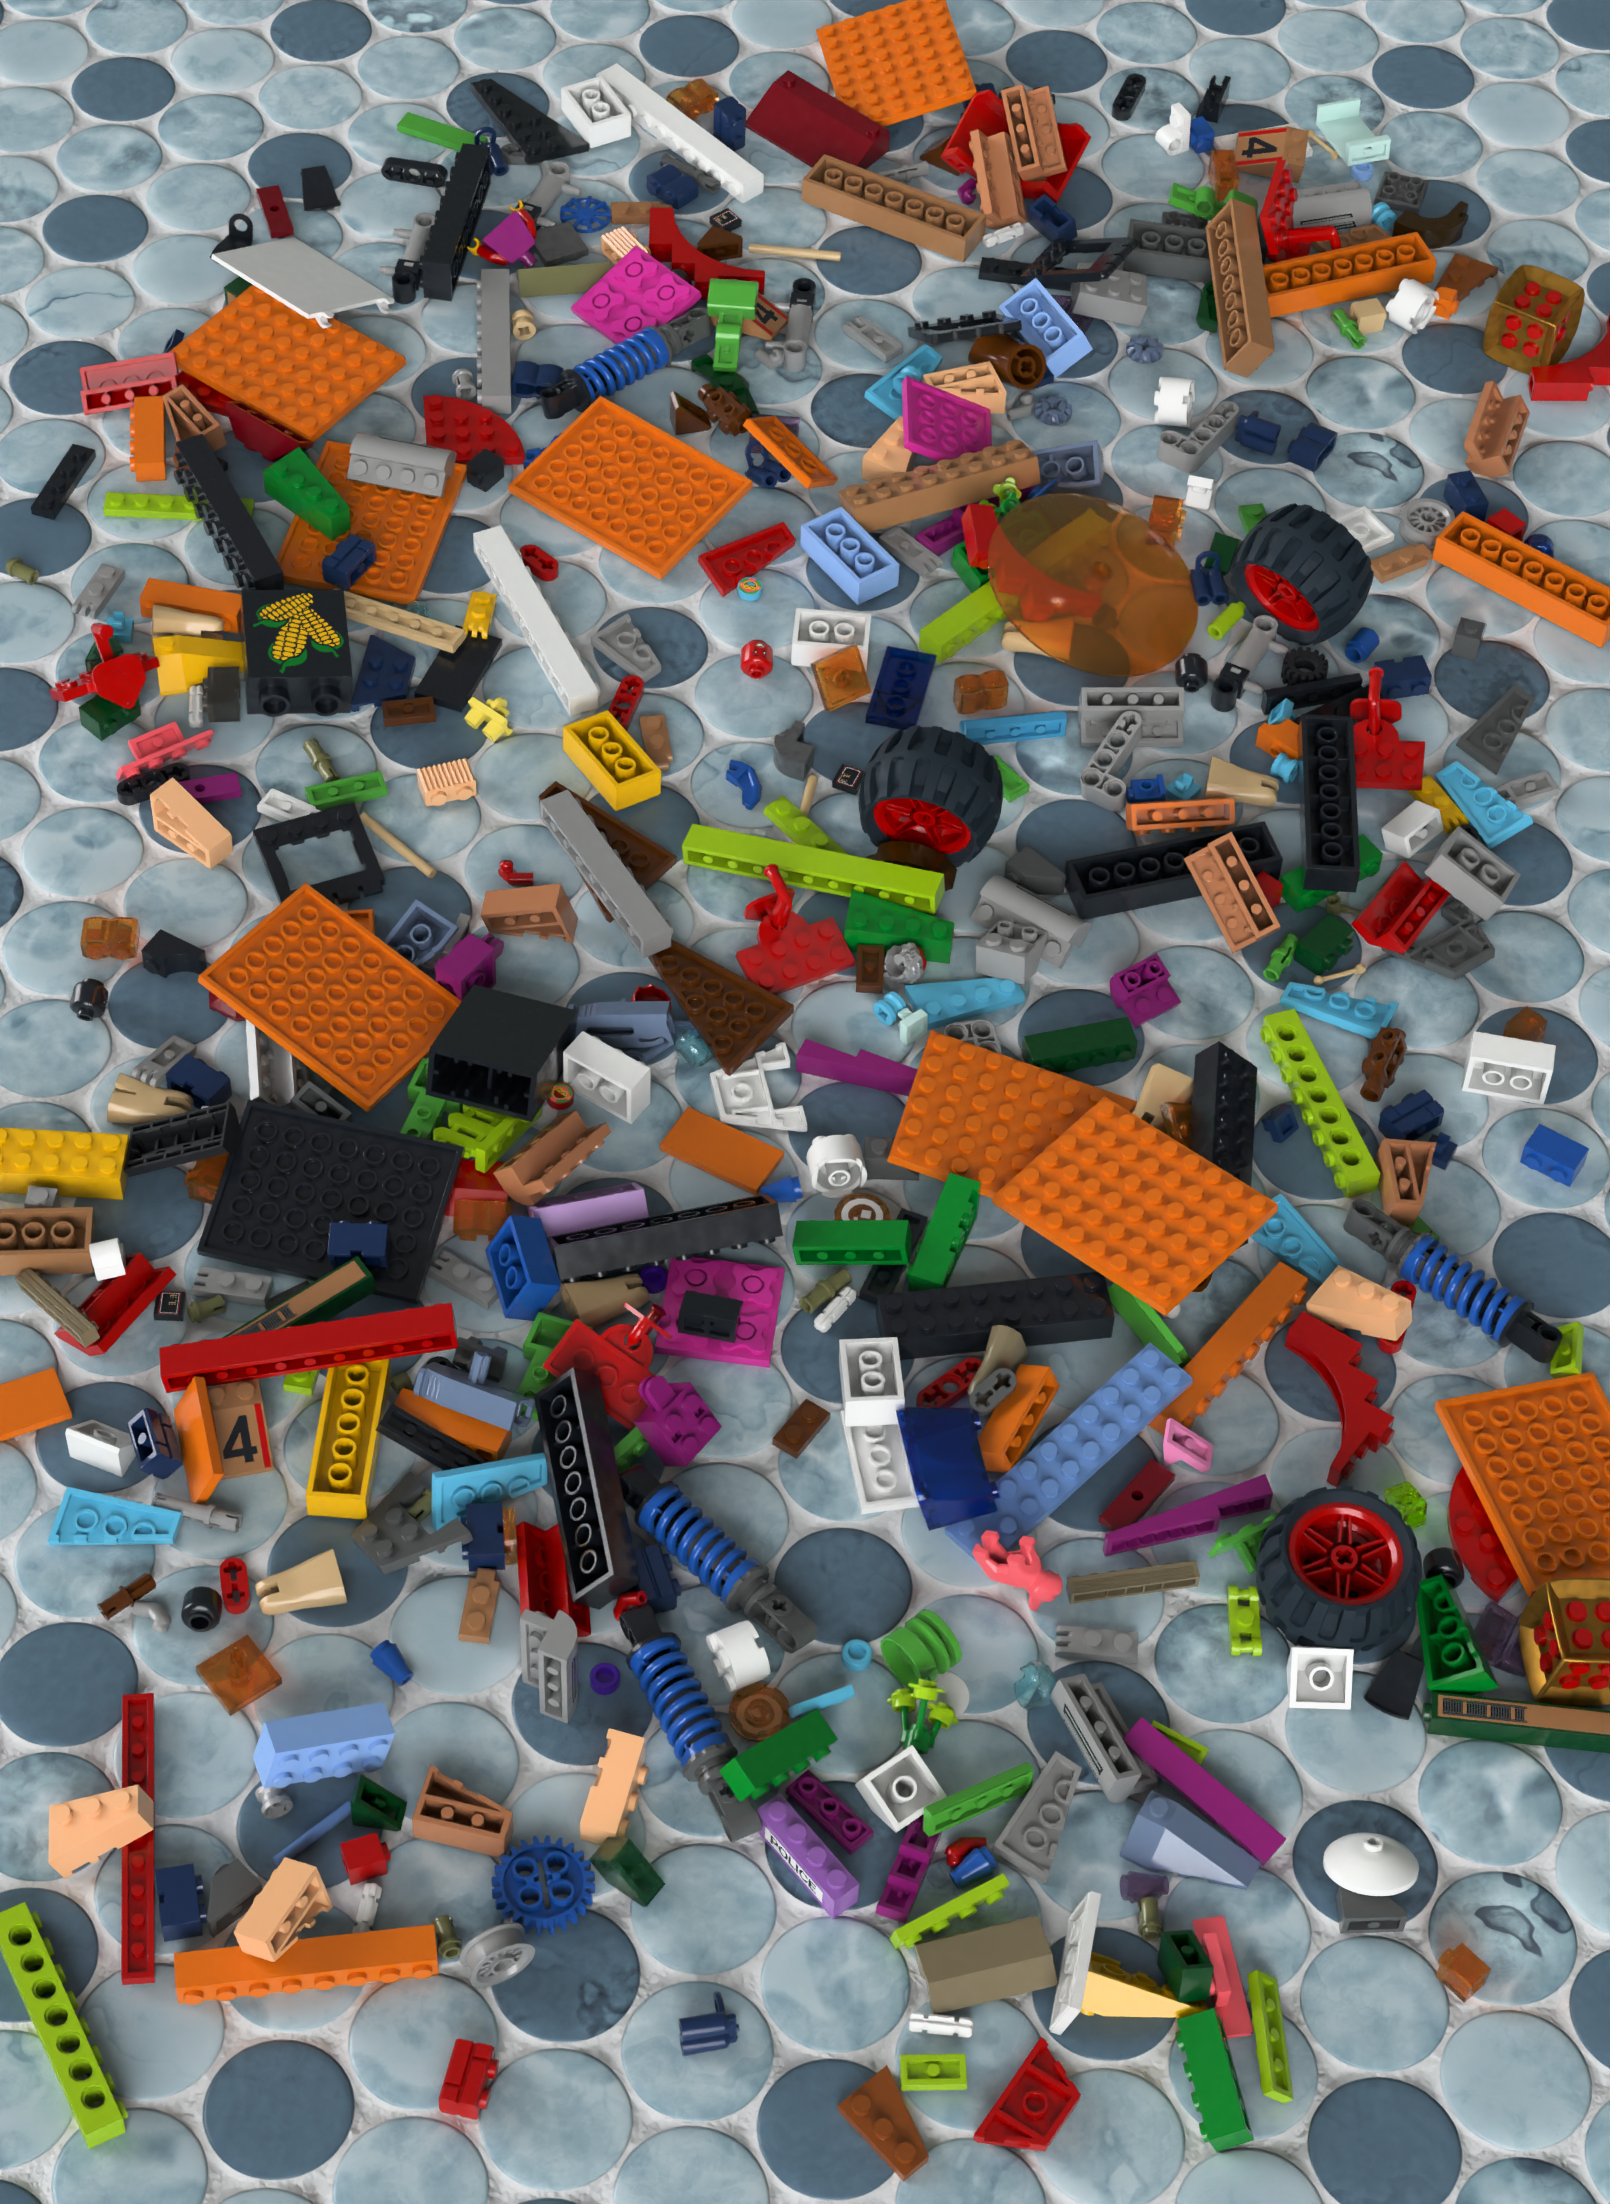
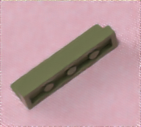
M611 262L518 269L516 274L517 281H519L520 297L586 293L611 269Z

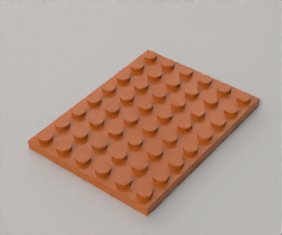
M906 0L816 29L836 98L883 127L972 99L974 93L977 92L946 0Z
M251 285L169 351L175 352L178 369L229 398L244 402L312 442H315L406 365V357L335 318H327L332 327L322 328L316 318H305L254 285Z
M599 396L508 485L509 493L659 580H662L753 488L752 480L602 396Z
M327 440L316 467L349 506L351 529L332 541L295 514L276 558L283 571V583L322 590L341 589L336 584L334 586L325 582L321 565L327 555L331 556L340 541H345L351 534L361 537L362 540L365 539L374 543L376 546V561L347 592L366 598L416 606L467 477L466 465L455 463L452 477H447L443 498L348 480L347 473L351 454L349 453L351 444Z
M306 882L203 971L198 978V982L367 1113L419 1065L422 1058L429 1056L431 1045L462 1002Z
M931 1030L887 1162L946 1182L949 1172L981 1182L980 1194L992 1198L1104 1096L1131 1113L1137 1101Z
M1105 1096L992 1196L994 1205L1165 1316L1278 1211V1203Z
M1588 1372L1438 1400L1434 1409L1528 1597L1531 1598L1542 1584L1551 1580L1563 1578L1610 1579V1403L1594 1373Z

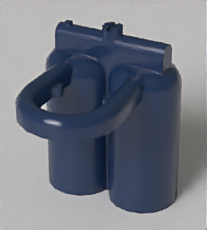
M491 127L480 128L475 133L474 145L490 147L491 176L493 173L496 176L505 175L509 168L500 146L496 143V131ZM491 133L489 138L491 142H481L479 139L481 134Z
M1257 410L1252 411L1249 416L1240 415L1239 424L1235 427L1237 430L1235 441L1240 442L1244 447L1272 456L1277 447V438L1280 434L1281 425L1258 418L1259 411Z
M757 439L748 443L745 449V457L749 469L745 472V476L752 480V483L766 489H772L777 481L784 483L791 478V473L781 463L769 459L768 450ZM755 445H760L762 448L761 455L764 461L760 466H754V459L751 457V449Z
M1214 551L1200 553L1195 561V569L1190 570L1189 582L1195 604L1198 606H1206L1211 601L1215 605H1222L1229 599L1223 573L1219 570L1220 556ZM1206 557H1213L1215 559L1214 563H1212L1213 568L1207 569L1205 566L1202 567L1201 561Z
M719 1991L714 1992L716 2012L679 2019V2038L683 2056L726 2049L730 2043L737 2041L739 2024H736V2015L726 2014L723 1998Z

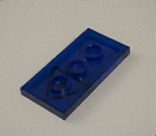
M887 646L867 710L865 723L901 730L917 726L937 655Z

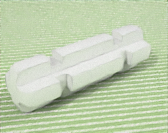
M1020 222L998 229L983 235L982 243L986 248L995 246V243L997 245L1004 243L1014 237L1022 236L1024 234V227Z
M193 685L189 688V726L193 729H200L203 726L204 692L202 686Z
M849 1286L844 1287L838 1293L840 1296H835L825 1307L823 1313L816 1317L814 1327L822 1333L827 1332L832 1326L831 1323H835L847 1310V1306H850L856 1300L855 1290Z
M366 1883L363 1886L361 1897H364V1899H360L354 1924L357 1926H353L351 1933L372 1931L369 1928H373L379 1905L376 1901L380 1900L382 1888L376 1883Z
M912 2012L910 2014L909 2030L911 2032L922 2033V2030H927L929 2034L953 2036V2033H958V2037L969 2038L972 2035L973 2021L971 2018L960 2017L959 2020H955V2016L929 2014V2017H926L924 2013Z

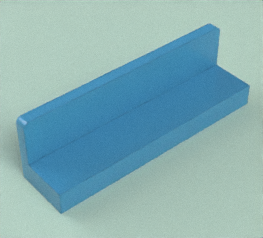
M1050 711L960 721L959 727L961 733L966 738L985 745L1065 736L1067 717L1065 711Z

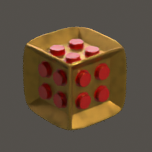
M1532 265L1519 266L1503 284L1491 306L1483 338V353L1500 364L1530 375L1532 367L1558 364L1568 351L1576 334L1584 303V289L1577 283L1545 269Z
M1563 1578L1548 1581L1536 1590L1524 1608L1519 1622V1644L1528 1686L1536 1702L1563 1706L1610 1705V1579Z

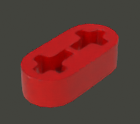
M525 545L520 549L523 564L528 566L531 573L538 579L549 582L558 577L559 565L552 556L536 545Z
M239 1558L226 1559L219 1568L223 1605L227 1612L241 1614L248 1610L251 1603L247 1567L245 1562ZM236 1569L237 1580L231 1581L230 1570ZM234 1591H239L240 1602L234 1603Z

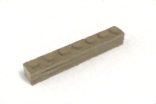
M28 1268L15 1277L20 1289L85 1348L100 1338L97 1332L99 1330L97 1324L94 1321L90 1322L84 1312L80 1313L75 1304L71 1305L66 1296L62 1297L56 1287L53 1289L47 1279L43 1280L38 1271L34 1272L31 1268Z
M1182 1561L1181 1563L1174 1564L1165 1563L1160 1566H1146L1138 1569L1129 1568L1123 1571L1072 1576L1067 1578L1066 1591L1070 1604L1197 1587L1200 1575L1196 1561Z

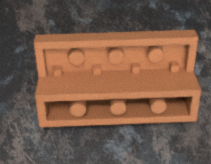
M1023 84L1001 90L1017 170L1021 179L1024 181H1048V176L1068 171L1049 86L1026 92Z
M979 129L971 131L969 146L974 157L973 169L978 181L976 187L981 198V213L986 215V227L1001 229L1017 222L1021 224L1027 223L1021 181L1011 137L1004 131L989 137Z
M1494 380L1485 382L1475 414L1469 426L1468 434L1464 440V448L1468 453L1465 465L1473 473L1487 477H1498L1510 473L1530 414L1521 395L1503 399Z
M1232 832L1208 843L1207 847L1184 858L1232 954L1268 937L1281 928Z
M577 1110L559 1115L493 1174L503 1190L513 1200L523 1205H535L565 1177L570 1175L577 1166L588 1159L596 1149L601 1147L605 1143L603 1139L611 1133V1130L606 1123L587 1128Z

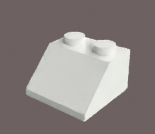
M913 1745L855 1784L870 1809L894 1832H898L923 1815L924 1807L947 1797Z

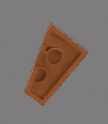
M1455 253L1434 291L1439 287L1458 290L1457 300L1461 302L1470 295V291L1475 287L1480 288L1484 285L1486 279L1496 276L1499 267Z
M887 2065L838 2104V2112L903 2182L928 2162L929 2155Z

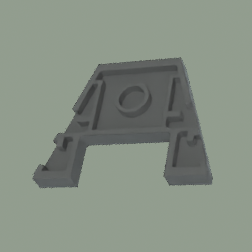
M1458 899L1442 907L1441 916L1452 923L1453 927L1421 945L1413 942L1403 954L1382 948L1386 953L1453 980L1458 979L1495 957V948L1483 930L1477 927L1473 921V915H1469L1465 905Z
M412 1472L406 1474L351 1534L354 1544L383 1575L419 1562V1557L433 1551H437L440 1554L445 1552L449 1545L460 1541L464 1545L473 1540L470 1531L457 1518L434 1533L428 1534L404 1509L423 1496L422 1492L426 1490L424 1484Z

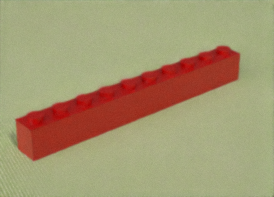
M438 1303L420 1308H406L394 1312H379L368 1316L348 1317L329 1322L321 1321L316 1324L289 1326L270 1331L262 1330L257 1333L231 1335L212 1340L204 1339L199 1342L172 1344L159 1348L160 1375L166 1393L186 1390L194 1376L204 1377L206 1386L209 1387L459 1348L456 1319L452 1303Z

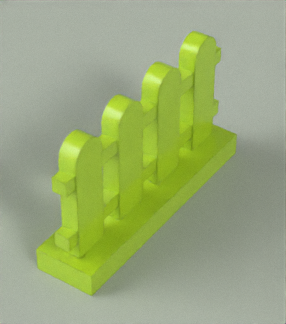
M463 1105V1112L466 1114L451 1113L448 1116V1126L451 1129L445 1127L434 1129L433 1140L464 1147V1157L468 1159L471 1156L474 1157L475 1170L486 1173L542 1116L543 1105L532 1122ZM461 1132L475 1137V1139L464 1134H461Z

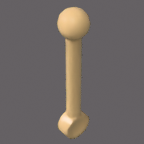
M1308 130V138H1312L1328 151L1332 159H1339V155L1335 150H1332L1319 139L1313 130Z
M1358 964L1353 969L1323 977L1317 975L1313 981L1315 985L1320 986L1325 981L1354 973L1361 975L1366 971V967L1364 964Z

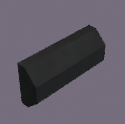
M230 1102L132 1126L124 1172L131 1177L238 1150L241 1128L235 1107Z

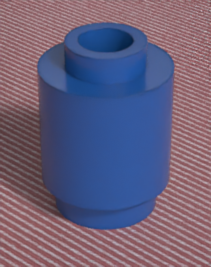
M1367 627L1360 628L1346 644V657L1354 663L1365 661L1379 645L1380 640L1377 633Z

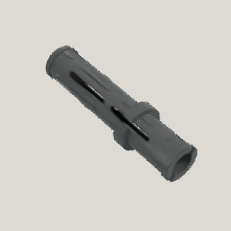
M665 153L661 157V160L674 165L682 174L692 177L697 182L698 187L707 190L713 195L720 190L717 186H721V182L706 175L704 170H697L671 156L669 153ZM660 161V166H663L666 163Z

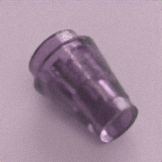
M1129 1871L1127 1875H1122L1120 1878V1894L1124 1901L1129 1900L1131 1903H1136L1141 1898H1155L1167 1895L1169 1892L1167 1876Z

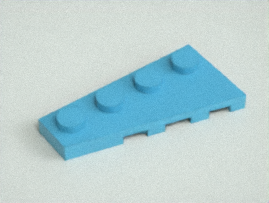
M925 343L865 391L864 398L896 421L900 415L903 416L902 395L893 386V379L901 373L905 366L917 368L922 377L924 374L934 373L942 363L943 356Z
M1458 761L1435 773L1436 780L1463 812L1469 824L1477 829L1478 836L1489 850L1534 823L1531 816L1527 813H1522L1515 804L1505 800L1498 794V791L1481 782L1478 776Z
M999 978L905 985L904 993L914 1012L922 1009L928 1014L927 1031L1023 1003L1025 1000V994L1018 983Z
M1289 982L1281 996L1279 1005L1289 1009L1295 1008L1297 1012L1317 1020L1330 1023L1369 1039H1374L1377 1037L1381 1027H1389L1397 1012L1399 1003L1390 1001L1389 1005L1376 1003L1377 998L1365 996L1364 1000L1350 998L1349 993L1339 991L1338 993L1330 994L1326 993L1325 989L1321 987Z
M1281 1193L1271 1199L1278 1203V1211L1250 1236L1251 1239L1318 1286L1324 1283L1338 1265L1346 1268Z
M532 1454L432 1473L431 1526L437 1531L445 1526V1523L455 1518L461 1521V1516H466V1504L497 1503L509 1496L513 1499L546 1485L548 1468L545 1454Z
M67 1487L48 1542L49 1545L174 1544L183 1515L182 1512Z

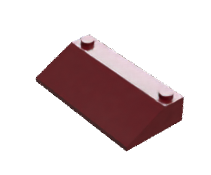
M789 70L772 83L746 120V128L812 168L825 154L866 170L890 150L888 129Z

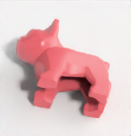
M986 1530L981 1536L982 1547L980 1544H975L972 1554L985 1574L996 1582L1025 1589L1029 1594V1608L1031 1611H1037L1043 1601L1051 1602L1056 1596L1061 1594L1062 1579L1059 1574L1042 1568V1562L1034 1549L1036 1541L1033 1537L1022 1536L1019 1540L1020 1550L1008 1552L999 1543L1000 1537L998 1532Z

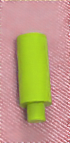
M1241 601L1231 603L1207 627L1208 634L1213 639L1220 640L1244 616L1245 604Z

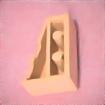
M990 361L923 375V383L990 409V413L1005 414L1007 392Z
M900 415L863 456L862 479L867 481L876 478L884 479L891 477L896 472L911 471L917 453L904 448L903 416Z
M173 777L150 794L154 830L203 865L212 869L233 852L232 835L229 830L223 827Z
M1340 1265L1334 1269L1306 1303L1307 1314L1327 1325L1334 1326L1336 1330L1344 1331V1328L1359 1330L1362 1335L1397 1341L1412 1323L1411 1300Z
M609 1728L606 1736L608 1739V1749L605 1757H600L597 1767L600 1768L594 1786L591 1785L580 1821V1839L616 1849L620 1838H626L630 1825L627 1817L630 1811L635 1812L637 1808L639 1793L636 1792L639 1784H645L649 1767L645 1766V1738Z
M134 1785L49 1806L48 1863L66 1879L72 1876L73 1870L87 1862L93 1864L100 1860L99 1856L114 1847L120 1849L154 1830L153 1800L139 1785Z
M284 1857L278 1868L272 1872L263 1890L255 1897L252 1906L245 1916L237 1923L234 1935L242 1952L275 1962L298 1941L297 1934L304 1927L310 1929L316 1924V1919L314 1918L321 1911L328 1912L333 1908L317 1867Z

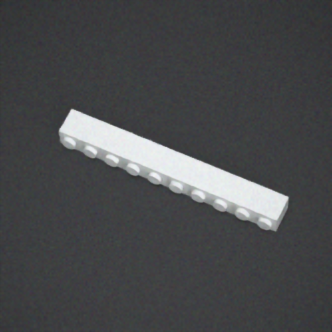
M616 63L596 74V77L602 76L630 112L631 119L695 168L704 170L706 175L720 181V187L732 197H735L743 204L763 193V173Z
M501 525L473 533L476 556L569 716L598 708V697L601 696L598 683L592 681L588 666L582 664L578 649L572 647L568 632L562 630L560 619L552 613L549 600L543 598L539 583L533 581L531 570L523 564L520 551L515 550L510 534H506Z

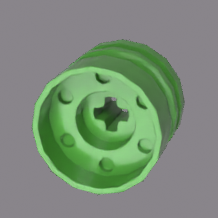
M923 1609L914 1618L912 1617L905 1622V1628L899 1627L882 1639L880 1645L882 1655L890 1670L904 1686L911 1690H914V1687L908 1686V1683L918 1684L919 1678L925 1679L926 1677H930L934 1681L937 1679L938 1673L944 1674L950 1667L952 1668L959 1663L962 1658L960 1645L954 1633L937 1614Z

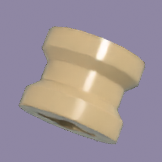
M528 310L514 312L510 318L514 337L519 340L532 338L536 333L533 314Z

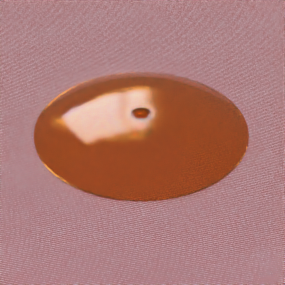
M1077 493L1046 494L1026 500L1014 507L999 522L992 535L988 549L987 566L995 597L1003 612L1017 630L1033 645L1052 658L1070 667L1092 674L1110 677L1139 676L1159 670L1173 662L1192 639L1197 626L1198 602L1194 599L1189 569L1166 537L1153 525L1132 511L1116 503L1090 495Z

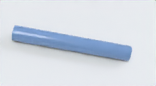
M350 1802L344 1803L273 1857L274 1863L279 1866L284 1857L293 1859L351 1815Z

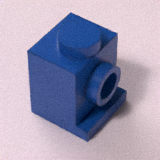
M1203 116L1191 119L1189 146H1191L1196 154L1211 151L1213 149L1215 131Z
M1162 774L1152 779L1131 780L1130 787L1126 788L1127 803L1166 801L1167 793Z

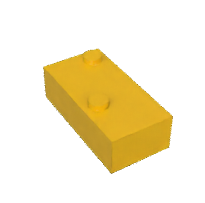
M608 710L563 727V751L615 811L660 795L661 770Z

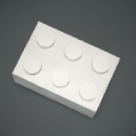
M602 76L561 88V110L582 138L589 143L590 148L631 136V114Z
M796 608L791 665L867 671L871 614Z
M584 1031L563 1051L564 1083L569 1084L573 1088L574 1093L630 1124L650 1104L651 1068L647 1067L643 1062L632 1059L621 1050L614 1049L602 1042L598 1037L591 1036Z
M1474 1031L1465 1064L1462 1091L1544 1105L1553 1073L1556 1045Z
M897 1337L839 1340V1370L845 1427L904 1424L905 1397Z

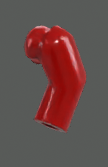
M511 860L500 861L499 876L512 886H533V873L517 872L513 869V862Z
M634 1591L620 1594L613 1609L614 1618L619 1621L620 1614L633 1610L632 1607L645 1605L647 1603L646 1593L644 1591Z
M960 1837L945 1849L944 1854L947 1855L946 1863L949 1866H958L963 1861L962 1855L970 1853L974 1848L979 1849L982 1846L987 1848L986 1837Z

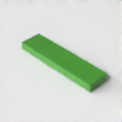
M409 112L397 124V131L456 151L461 150L463 143L474 144V133ZM480 136L481 142H488V138Z
M1025 1762L924 1807L923 1831L928 1837L933 1836L1027 1794L1032 1787L1034 1768L1028 1762Z

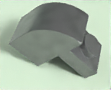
M795 720L791 729L785 731L784 736H775L773 760L775 767L783 775L804 782L814 763V747L803 743L805 723Z

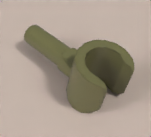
M1329 895L1327 897L1326 911L1328 914L1336 916L1342 912L1358 916L1362 911L1341 904V898L1338 895Z
M400 1372L391 1377L392 1382L390 1385L396 1393H400L402 1388L414 1390L415 1386L412 1385L407 1373Z

